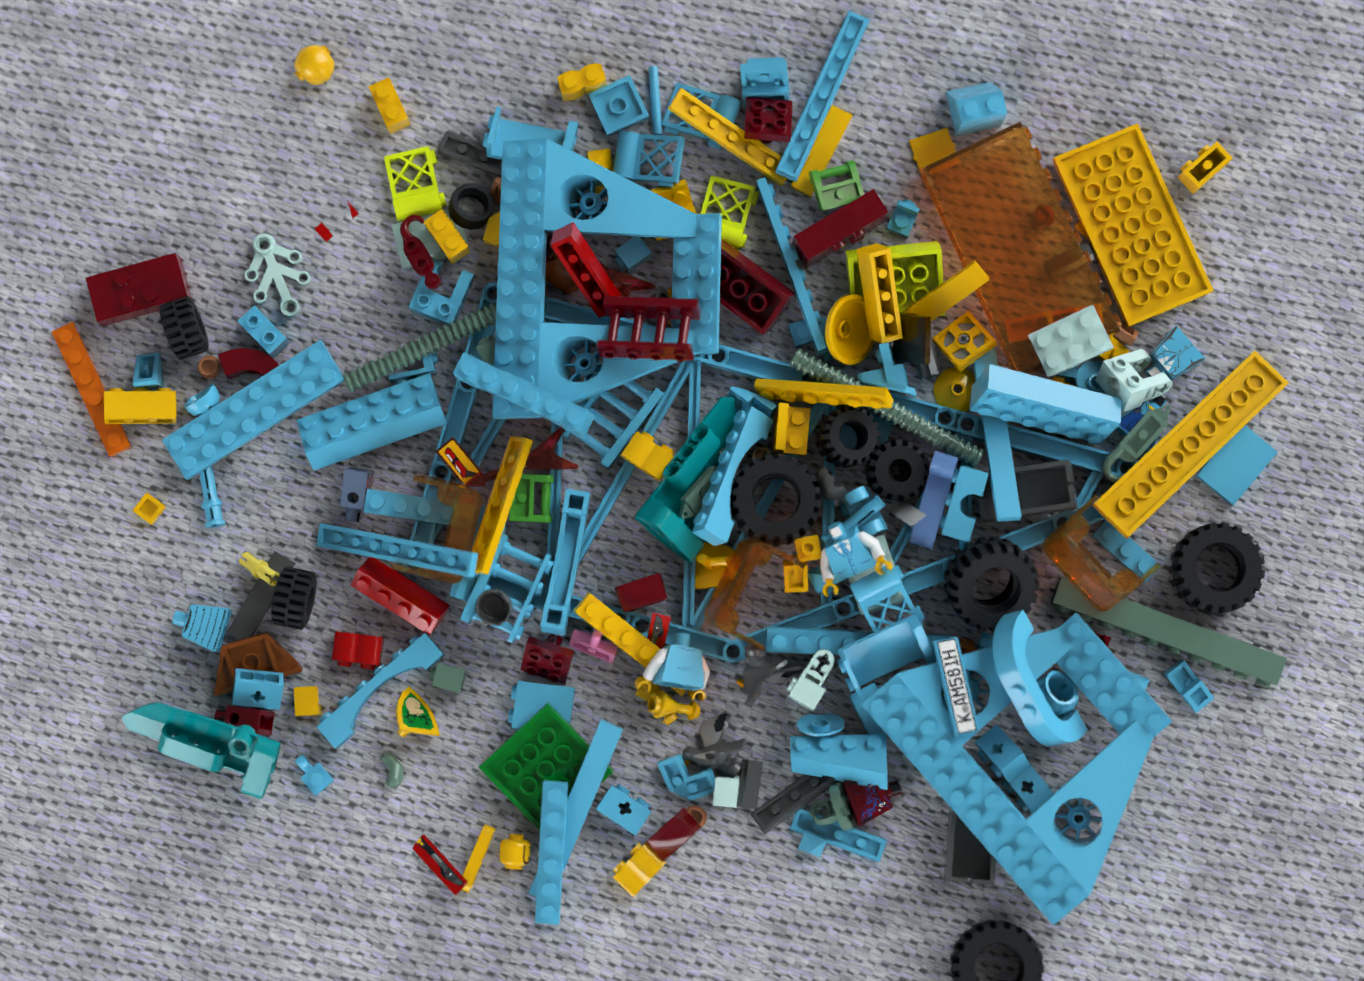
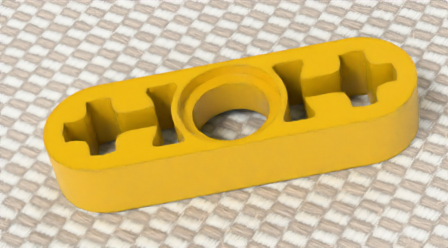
M486 824L483 826L463 873V877L468 881L462 889L463 891L470 892L496 828Z

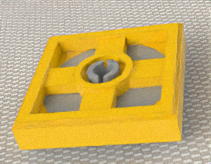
M969 311L932 337L933 343L959 372H962L997 345L992 335Z

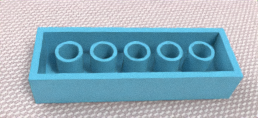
M989 364L971 386L970 411L977 412L983 416L997 417L1003 421L1020 423L1026 427L1043 429L1049 433L1066 435L1068 438H1078L1091 444H1101L1121 423L1122 399Z
M430 373L297 419V424L305 454L313 470H317L447 424L437 389Z

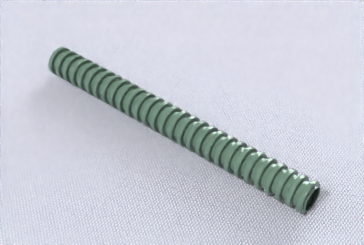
M490 303L489 307L484 306L481 311L477 309L476 313L473 314L471 312L470 316L467 317L465 315L462 320L458 318L456 323L450 322L449 326L444 325V328L441 330L437 328V332L431 331L430 335L427 336L425 334L423 335L424 338H417L416 342L410 341L409 345L404 344L403 348L398 347L395 352L391 350V354L387 355L385 353L383 354L384 357H377L376 361L370 360V364L364 363L363 367L358 366L357 370L354 371L352 369L349 374L343 373L349 390L355 392L356 388L361 389L364 384L368 386L370 381L374 383L375 379L378 378L380 380L382 379L381 376H388L389 372L395 373L396 369L401 370L402 366L405 365L407 367L410 362L414 364L416 359L420 361L422 360L421 357H428L429 353L434 354L437 349L441 351L442 347L445 346L447 348L448 344L451 343L453 345L456 340L462 341V337L468 338L469 334L474 335L475 331L478 330L480 332L483 327L487 329L488 325H495L497 303Z
M802 349L796 351L790 362L791 368L796 367V371L799 372L801 370L804 375L809 374V378H816V382L862 386L860 381H853V377L848 378L846 373L843 375L840 370L835 371V367L832 366L830 368L828 363L823 364L821 363L822 360H815V356H808L809 353H803ZM898 402L893 403L891 408H867L869 411L871 409L874 410V414H881V418L886 417L887 421L892 420L894 425L899 424V428L902 429L904 427L907 432H913L912 435H919V439H926V443L930 441L932 446H939L938 449H944L946 454L951 453V456H957L959 461L964 460V464L967 465L969 463L972 468L977 466L984 453L983 449H976V445L971 446L969 441L965 443L963 438L958 439V435L955 434L953 436L950 431H944L945 428H938V424H931V420L926 421L925 417H918V413H911V409L906 410L905 406L900 407Z

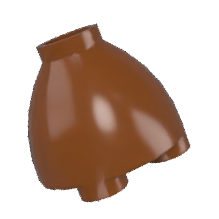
M554 253L547 256L545 279L557 289L562 290L564 295L579 290L557 254Z

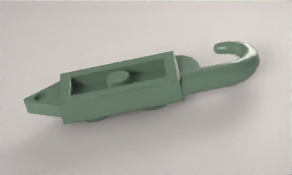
M1170 405L1155 410L1149 409L1105 458L1102 470L1108 480L1117 482L1123 476H1115L1111 472V466L1118 458L1126 462H1134L1168 426L1167 418Z
M722 448L719 451V454H721L725 448ZM718 466L708 467L680 499L682 504L679 517L686 519L697 516L703 505L702 499L711 485L710 478Z

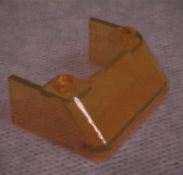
M417 473L414 476V481L438 486L437 496L440 502L453 506L443 547L470 552L483 503L481 494L476 490L452 481ZM394 562L391 569L450 584L458 583L464 577Z
M1094 495L1044 540L1042 548L1045 555L1096 610L1103 612L1110 610L1133 592L1161 565L1158 562L1151 565L1139 577L1129 569L1120 570L1112 577L1080 542L1089 532V523L1081 514L1099 499Z
M744 539L736 546L705 609L704 618L709 625L764 651V645L735 631L740 620L739 614L735 610L736 604L755 566L766 565L772 555L804 569L805 564L795 557L763 542Z

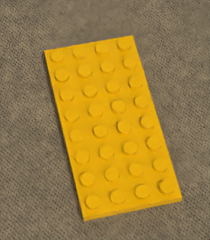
M1138 123L1052 159L1127 328L1214 291Z

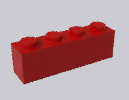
M574 222L553 231L551 247L597 317L602 318L606 316L603 305L604 296L621 297V294Z
M369 557L360 566L350 585L429 636L442 622L450 606L373 557Z

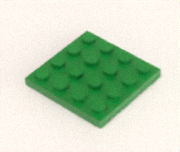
M547 702L488 756L478 768L540 830L543 781L568 782V800L590 745ZM608 765L601 783L614 772L610 765Z

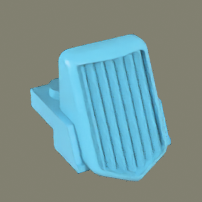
M751 58L747 60V64H740L744 109L746 108V97L790 101L788 67L785 58Z
M890 343L879 344L880 350H876L877 360L880 365L883 364L884 368L857 374L860 383L876 387H886L889 390L916 397L915 388L909 386L905 364L895 365Z

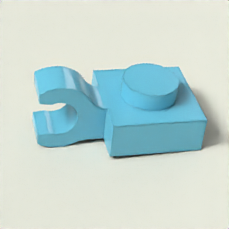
M304 754L295 760L296 764L305 772L301 780L315 796L334 781L320 762L313 766Z

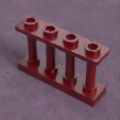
M604 296V309L607 317L611 318L607 340L597 341L600 357L608 359L628 358L631 360L641 358L655 361L667 359L680 362L694 359L692 345L687 343L690 321L700 320L701 310L698 299ZM620 318H634L630 341H616ZM645 318L657 319L654 342H640L643 319ZM668 319L681 320L677 343H663Z

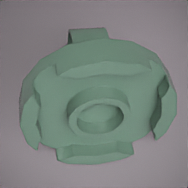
M840 782L830 785V798L818 801L811 806L810 815L812 819L821 826L838 821L844 831L854 828L853 812L850 803L847 804L844 797L846 792ZM820 809H827V814L824 817H816Z

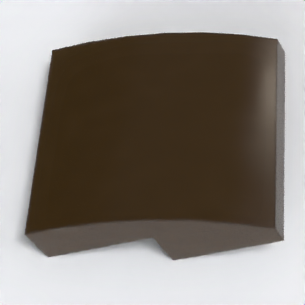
M899 312L903 338L893 342V358L916 364H930L931 317Z

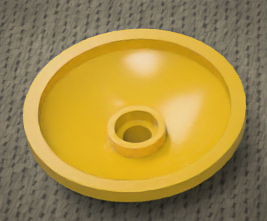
M848 294L839 298L830 309L825 323L827 347L833 358L842 364L854 365L860 363L867 357L874 344V340L869 338L864 298L856 294Z

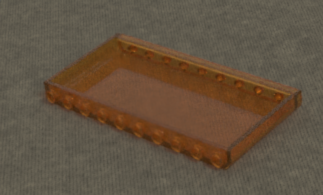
M1018 122L918 171L963 268L975 260L989 276V281L974 292L1011 370L1030 374L1043 367L1028 337L1029 334L1091 305H1094L1108 337L1119 333V327L1123 325L1118 314H1112L1109 308L1112 305L1108 293H1102L1099 287L1102 284L1097 271L1092 272L1089 266L1092 260L1087 250L1082 251L1079 245L1082 239L1077 229L1073 231L1069 224L1072 222V218L1067 208L1063 210L1059 203L1062 201L1058 189H1052L1049 181L1053 179L1048 168L1043 169L1040 164V160L1043 158L1038 147L1033 148L1029 141L1033 139L1027 126L1023 128L1021 122Z

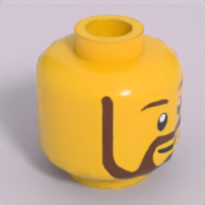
M511 833L509 838L501 840L499 861L505 864L507 869H523L524 865H527L530 861L531 843L527 839H523V834Z

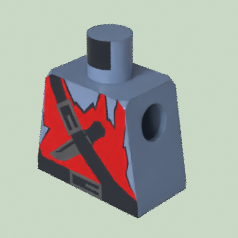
M355 467L344 469L340 506L347 507L346 521H360L361 510H364L367 489L372 488L374 470ZM353 492L358 495V501L353 499Z

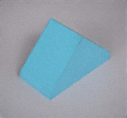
M160 353L137 355L133 377L134 387L147 388V390L164 388Z

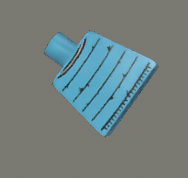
M191 604L188 613L176 610L172 624L184 627L182 637L211 651L220 653L233 610Z

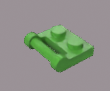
M854 160L846 161L844 165L821 171H809V179L813 185L820 212L847 205L864 195ZM846 173L850 177L849 180L823 186L821 180Z
M522 474L510 508L509 522L552 523L550 499L551 484L554 482V476ZM535 483H542L540 515H533Z

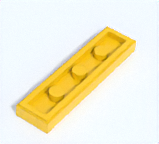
M833 105L831 106L797 182H792L790 188L810 198L812 197L814 188L809 179V171L826 169L853 115Z
M974 260L903 312L914 313L919 316H930L932 322L989 281V276Z

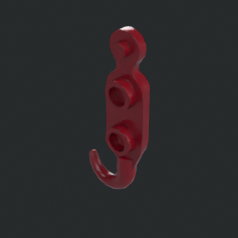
M410 215L400 225L403 251L414 271L420 276H425V285L429 289L435 290L441 285V277L433 273L434 261L424 243L412 235L408 229L411 222L419 221L423 224L424 219L419 215Z

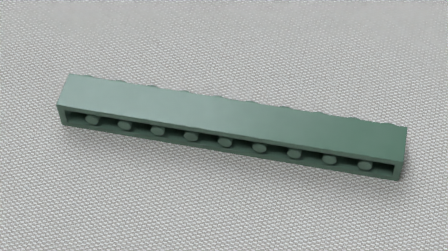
M1064 576L1059 577L1050 602L1051 605L1055 606L1054 610L1060 613L1077 612L1085 622L1090 623L1092 619L1100 622L1099 627L1110 631L1113 630V627L1122 630L1121 635L1132 639H1135V636L1144 638L1143 643L1154 647H1157L1158 644L1166 646L1167 652L1175 655H1180V652L1188 654L1189 660L1197 663H1202L1203 660L1212 663L1211 668L1223 672L1225 668L1234 671L1233 676L1247 680V677L1256 679L1257 685L1269 688L1270 685H1278L1287 659Z

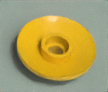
M956 367L943 371L937 377L933 389L938 405L962 412L970 410L971 386L975 383V375L967 369L959 372ZM955 385L961 386L962 392L956 393L953 387Z

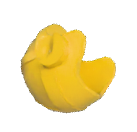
M309 45L300 49L294 63L296 70L294 74L301 81L305 79L313 85H320L328 81L335 67L328 48L325 45Z

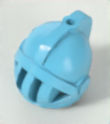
M1058 670L1051 671L1043 678L1036 680L1055 716L1067 714L1077 706L1079 699L1078 688L1064 672Z

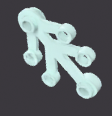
M259 234L253 240V249L256 253L250 268L245 271L244 276L248 282L255 283L259 279L258 270L264 258L268 267L259 288L253 294V298L259 304L265 303L268 300L267 292L274 279L282 298L280 305L282 313L290 318L295 317L300 312V305L291 297L282 275L297 280L302 286H306L311 282V276L306 271H297L277 263L274 254L287 258L293 265L301 263L302 255L297 250L291 251L276 245L275 239L269 234ZM263 242L269 243L267 249H261ZM295 253L298 254L299 259L292 261L291 256ZM250 272L256 273V277L254 279L248 278V274ZM303 274L308 276L305 282L300 281V276ZM261 292L264 293V294H265L264 299H263V300H258V299H257L258 293H261ZM289 305H295L293 312L287 311Z

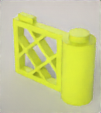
M429 146L384 156L398 222L403 221L410 215L426 216L434 214L439 210H443L444 206H447L444 192L439 193L433 166L438 164L435 150L430 151ZM426 154L427 161L422 168L412 163L417 155ZM401 160L406 164L398 173L391 168V161ZM409 166L419 171L413 181L403 176ZM425 174L431 178L432 185L422 187L417 182ZM400 179L410 184L406 191L396 192V185Z
M711 175L700 214H706L707 208L716 203L722 212L720 214L722 217H725V219H722L721 239L739 251L740 247L745 248L748 235L743 233L750 207L756 206L759 192L755 191V186ZM713 184L724 185L727 192L716 197L712 191ZM740 189L749 191L748 199L740 203L733 194ZM730 196L735 206L725 211L719 201ZM738 209L743 216L742 222L731 221L728 214Z

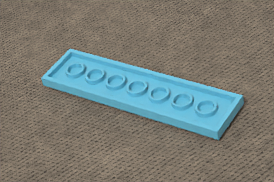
M319 340L168 435L162 441L184 478L189 480L345 382L344 375L323 341Z

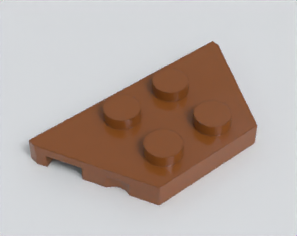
M268 631L222 644L213 694L216 697L232 692L236 668L283 673V677L302 672L303 668Z

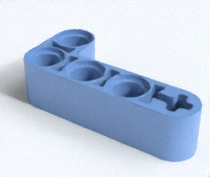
M937 451L934 452L919 510L926 514V516L914 524L909 543L933 549L941 517L945 509L946 499L952 485L953 474L957 467L958 457Z

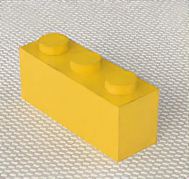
M110 388L109 391H104L105 424H177L176 391H171V388H158L157 391H147V388H134L133 391H124L122 388Z

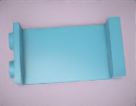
M496 107L495 114L489 117L488 129H490V132L485 133L483 139V147H486V157L502 160L503 141L544 138L574 152L578 135V122L569 120L567 131H561L501 119V107Z
M916 614L837 650L841 658L837 660V663L842 673L847 672L849 676L845 678L850 691H856L859 698L863 697L859 686L922 657H924L927 664L937 662Z

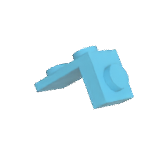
M435 350L434 354L429 353L428 357H422L424 368L388 375L389 381L397 385L430 373L431 377L433 374H437L435 363L439 362L437 351Z

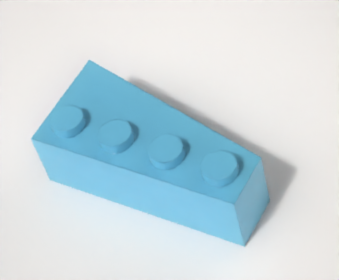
M886 734L790 736L792 772L817 777L825 775L834 777L837 781L844 782V779L857 781L859 785L868 786V784L878 785L880 789L888 790Z

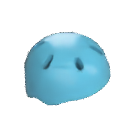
M211 383L204 391L190 397L183 406L190 414L199 417L220 403V394L215 385Z

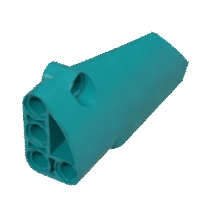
M720 397L665 467L663 480L634 516L655 538L690 563L704 547L703 543L705 540L692 533L695 526V517L692 516L686 519L679 517L682 504L680 499L708 467L718 466L719 451L725 448L727 444L726 437L732 431L735 423V397Z
M158 702L143 705L121 716L127 730L158 740L157 748L162 754L213 772L226 768L243 774L242 780L244 782L240 788L241 792L258 799L263 798L271 781V774L274 773L281 748L280 742L256 734L255 730L248 725L236 727Z

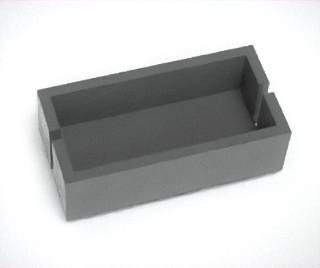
M1070 460L1014 468L1022 517L1078 509L1076 489L1073 485L1070 486V484L1075 483L1072 462ZM988 475L983 496H980L985 497L986 500L978 499L981 521L983 522L996 521L990 475Z
M949 806L943 880L968 883V878H970V883L994 886L996 859Z

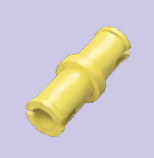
M249 552L241 555L247 559V561H244L242 558H239L241 566L251 571L255 578H261L270 586H276L277 581L272 577L278 579L280 573L271 569L267 562L258 560Z

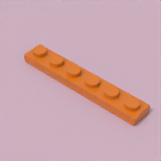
M68 323L52 331L108 455L112 457L131 448L132 446L122 424H105L104 391L106 390L75 323Z

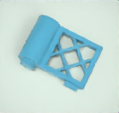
M676 82L668 106L677 91L682 88L691 95H699L696 97L698 100L705 97L712 99L713 102L710 108L733 124L735 123L741 101L728 95H717ZM668 109L666 110L661 124L665 127V132L677 136L679 132L708 141V145L712 148L721 149V145L702 132L693 130L686 121L678 124L670 123L669 119L673 112Z
M620 131L618 133L613 172L632 182H659L658 186L673 187L674 183L678 184L685 138L683 136L648 135ZM645 141H654L658 146L648 155L644 151ZM670 142H677L676 151L669 156L663 148ZM662 151L667 159L656 167L651 159ZM649 161L654 170L648 175H640L641 167ZM671 163L674 167L673 176H663L660 171Z
M898 565L893 566L892 570H888L884 566L882 567L884 574H879L875 571L849 585L874 633L880 630L882 623L892 625L900 621L903 612L916 614L921 625H923L921 620L925 619V616L919 605L914 607L901 581L905 577ZM901 591L904 597L901 606L889 604L891 596ZM874 604L883 606L880 617L871 616L867 608ZM887 607L899 610L895 622L884 619ZM873 620L878 621L877 626H875Z

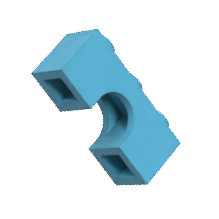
M961 465L960 470L955 469L952 483H956L954 492L948 493L945 505L949 506L947 515L942 514L939 528L943 529L942 535L970 542L976 518L968 516L962 511L961 501L969 494L983 496L989 472Z

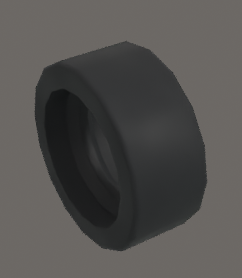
M473 183L463 184L455 189L450 198L448 206L450 218L461 228L468 230L480 229L488 223L489 217L492 216L494 200L490 192L481 185ZM464 197L475 198L484 206V213L480 216L467 215L458 207V201Z

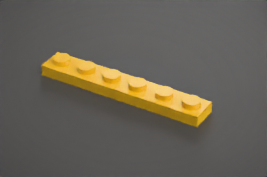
M680 88L667 108L668 110L779 186L784 185L787 178L775 173L782 158L779 154L758 140L744 139V130L684 89Z
M756 378L754 384L758 394L770 401H800L809 404L826 403L832 406L840 404L852 407L866 406L875 409L891 408L894 401L886 387Z
M514 436L509 438L471 551L478 553L475 573L487 575L489 573L533 442L528 438Z
M589 592L585 594L573 610V612L644 668H647L649 662L660 650L659 647ZM670 687L680 696H683L684 693L687 691L685 689Z

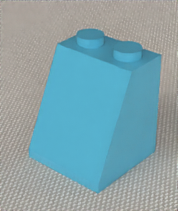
M992 82L946 91L956 136L1001 127L1007 115V109L1002 90Z

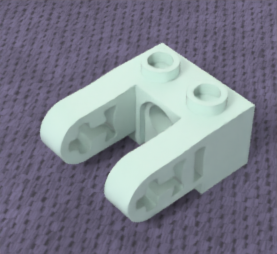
M1144 349L1103 361L1095 379L1107 395L1122 399V412L1140 407L1143 402L1165 394L1173 384L1165 373L1144 379L1140 377L1137 372L1144 370L1151 362V357Z
M828 650L817 651L799 678L796 679L794 677L786 689L790 692L787 697L808 710L814 711L826 690L821 685L834 665L833 654ZM817 657H826L825 662L828 663V666L823 665L820 668L819 673L810 670L811 667L814 670L815 668H817L819 664V660H817Z

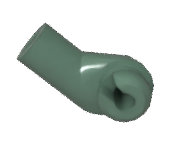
M389 751L381 760L389 768L386 784L390 788H396L403 781L404 767Z

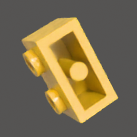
M1218 141L1211 147L1207 144L1197 153L1199 157L1194 162L1189 160L1180 168L1182 173L1178 176V179L1192 194L1196 193L1233 159Z

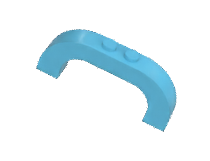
M1024 610L1003 615L997 623L993 636L994 662L999 678L1025 727L1038 742L1045 746H1057L1079 740L1085 734L1087 728L1078 711L1074 710L1062 716H1055L1029 669L1025 656V644L1034 629Z

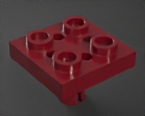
M746 97L744 139L760 140L764 144H769L772 141L791 142L793 101Z
M550 634L547 641L529 636L520 670L530 675H537L552 682L565 685L574 650L562 647L563 639L559 635H557L555 642L553 641L555 634Z

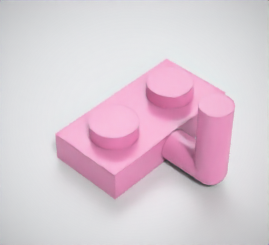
M595 628L592 635L589 632L574 629L569 643V647L613 664L618 647L614 646L611 641L600 640L602 634Z

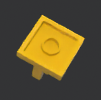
M779 402L775 412L772 455L780 453L806 456L811 408L789 406V403Z

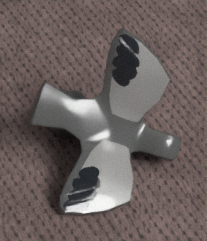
M750 643L745 646L744 655L748 659L749 664L743 670L744 680L738 679L736 682L748 694L746 703L751 706L760 695L763 681L772 684H782L801 671L802 666L796 665L780 669L787 664L788 660L777 664L768 663L764 659L766 655L764 645L762 643Z
M727 713L712 717L701 724L700 737L703 748L699 750L687 747L683 750L682 758L686 767L690 761H693L703 769H720L724 777L734 778L737 775L742 763L737 761V758L729 757V755L734 752L743 751L746 746V739L724 742L723 737L729 721Z

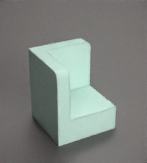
M736 775L734 778H715L714 806L736 808L739 775Z

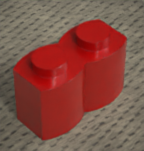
M335 631L332 660L337 661L338 666L351 667L352 663H359L362 669L374 670L375 666H381L385 638Z

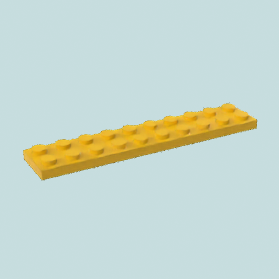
M1254 351L1093 504V507L1128 539L1277 396L1289 382L1262 356Z

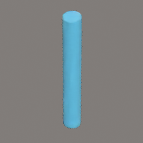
M651 66L648 67L653 135H662L658 67Z

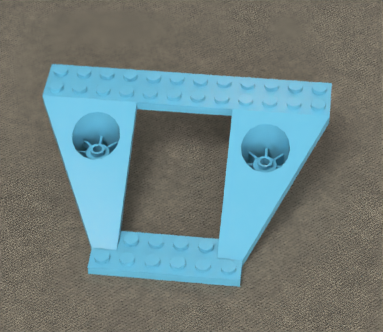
M547 138L503 141L494 367L572 403H578L678 362L667 359L655 361L641 358L631 360L628 358L608 359L603 357V362L597 361L600 357L597 350L592 355L591 345H597L598 340H607L609 325L544 323L547 232H553L572 222L575 223L581 234L674 238L672 298L698 299L701 310L700 320L690 321L687 343L692 345L694 355L719 354L722 215L720 213L695 214ZM596 186L605 187L599 194H596ZM590 188V193L584 195L583 192ZM608 194V202H603L602 199ZM581 195L582 198L580 200V203H576L577 199ZM580 208L582 212L576 217L575 209ZM587 215H589V219L583 220ZM671 319V328H665L663 343H677L681 320ZM619 326L616 341H630L633 326ZM642 327L640 342H654L656 328ZM585 347V353L579 355L577 351ZM576 355L575 363H571V359ZM569 368H575L577 371L572 377L570 376ZM581 376H584V382H576ZM493 394L492 417L494 419L542 417Z
M1077 612L1059 627L1030 635L1027 638L1025 644L1027 664L1035 680H1037L1053 664L1057 663L1119 735L1028 818H1025L964 749L963 745L977 732L954 736L937 662L898 672L861 704L1052 925L1056 924L1090 896L1152 740L1172 722L1171 718ZM993 646L962 654L965 670L968 669L967 680L969 688L972 690V701H975L981 707V709L975 711L979 730L1012 702L997 673ZM971 670L978 672L982 677L977 681L970 678ZM985 678L989 685V690L979 689L978 683ZM979 693L990 694L989 701L985 706L977 698ZM1079 798V804L1074 806L1068 802L1070 799ZM1082 798L1090 800L1093 804L1089 807L1081 804ZM1063 803L1070 809L1068 814L1056 813ZM1097 806L1102 817L1091 816L1089 811ZM1080 814L1084 819H1076L1075 816ZM1056 817L1067 818L1068 825L1061 830ZM1091 820L1102 821V825L1096 833L1089 826ZM1072 827L1077 830V837L1069 836L1065 831ZM1085 828L1092 834L1089 837L1079 838L1080 830Z

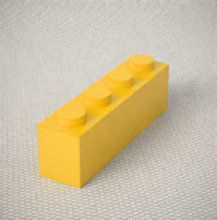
M878 243L858 248L857 256L869 338L881 344L902 339L891 249Z

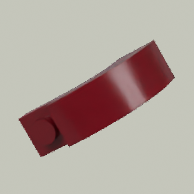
M237 348L218 354L224 373L229 379L246 373H256L264 376L279 366L269 355L250 348Z

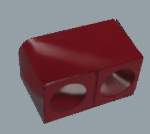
M661 573L614 588L624 614L667 600Z
M683 807L652 835L646 843L664 861L700 830L701 826Z

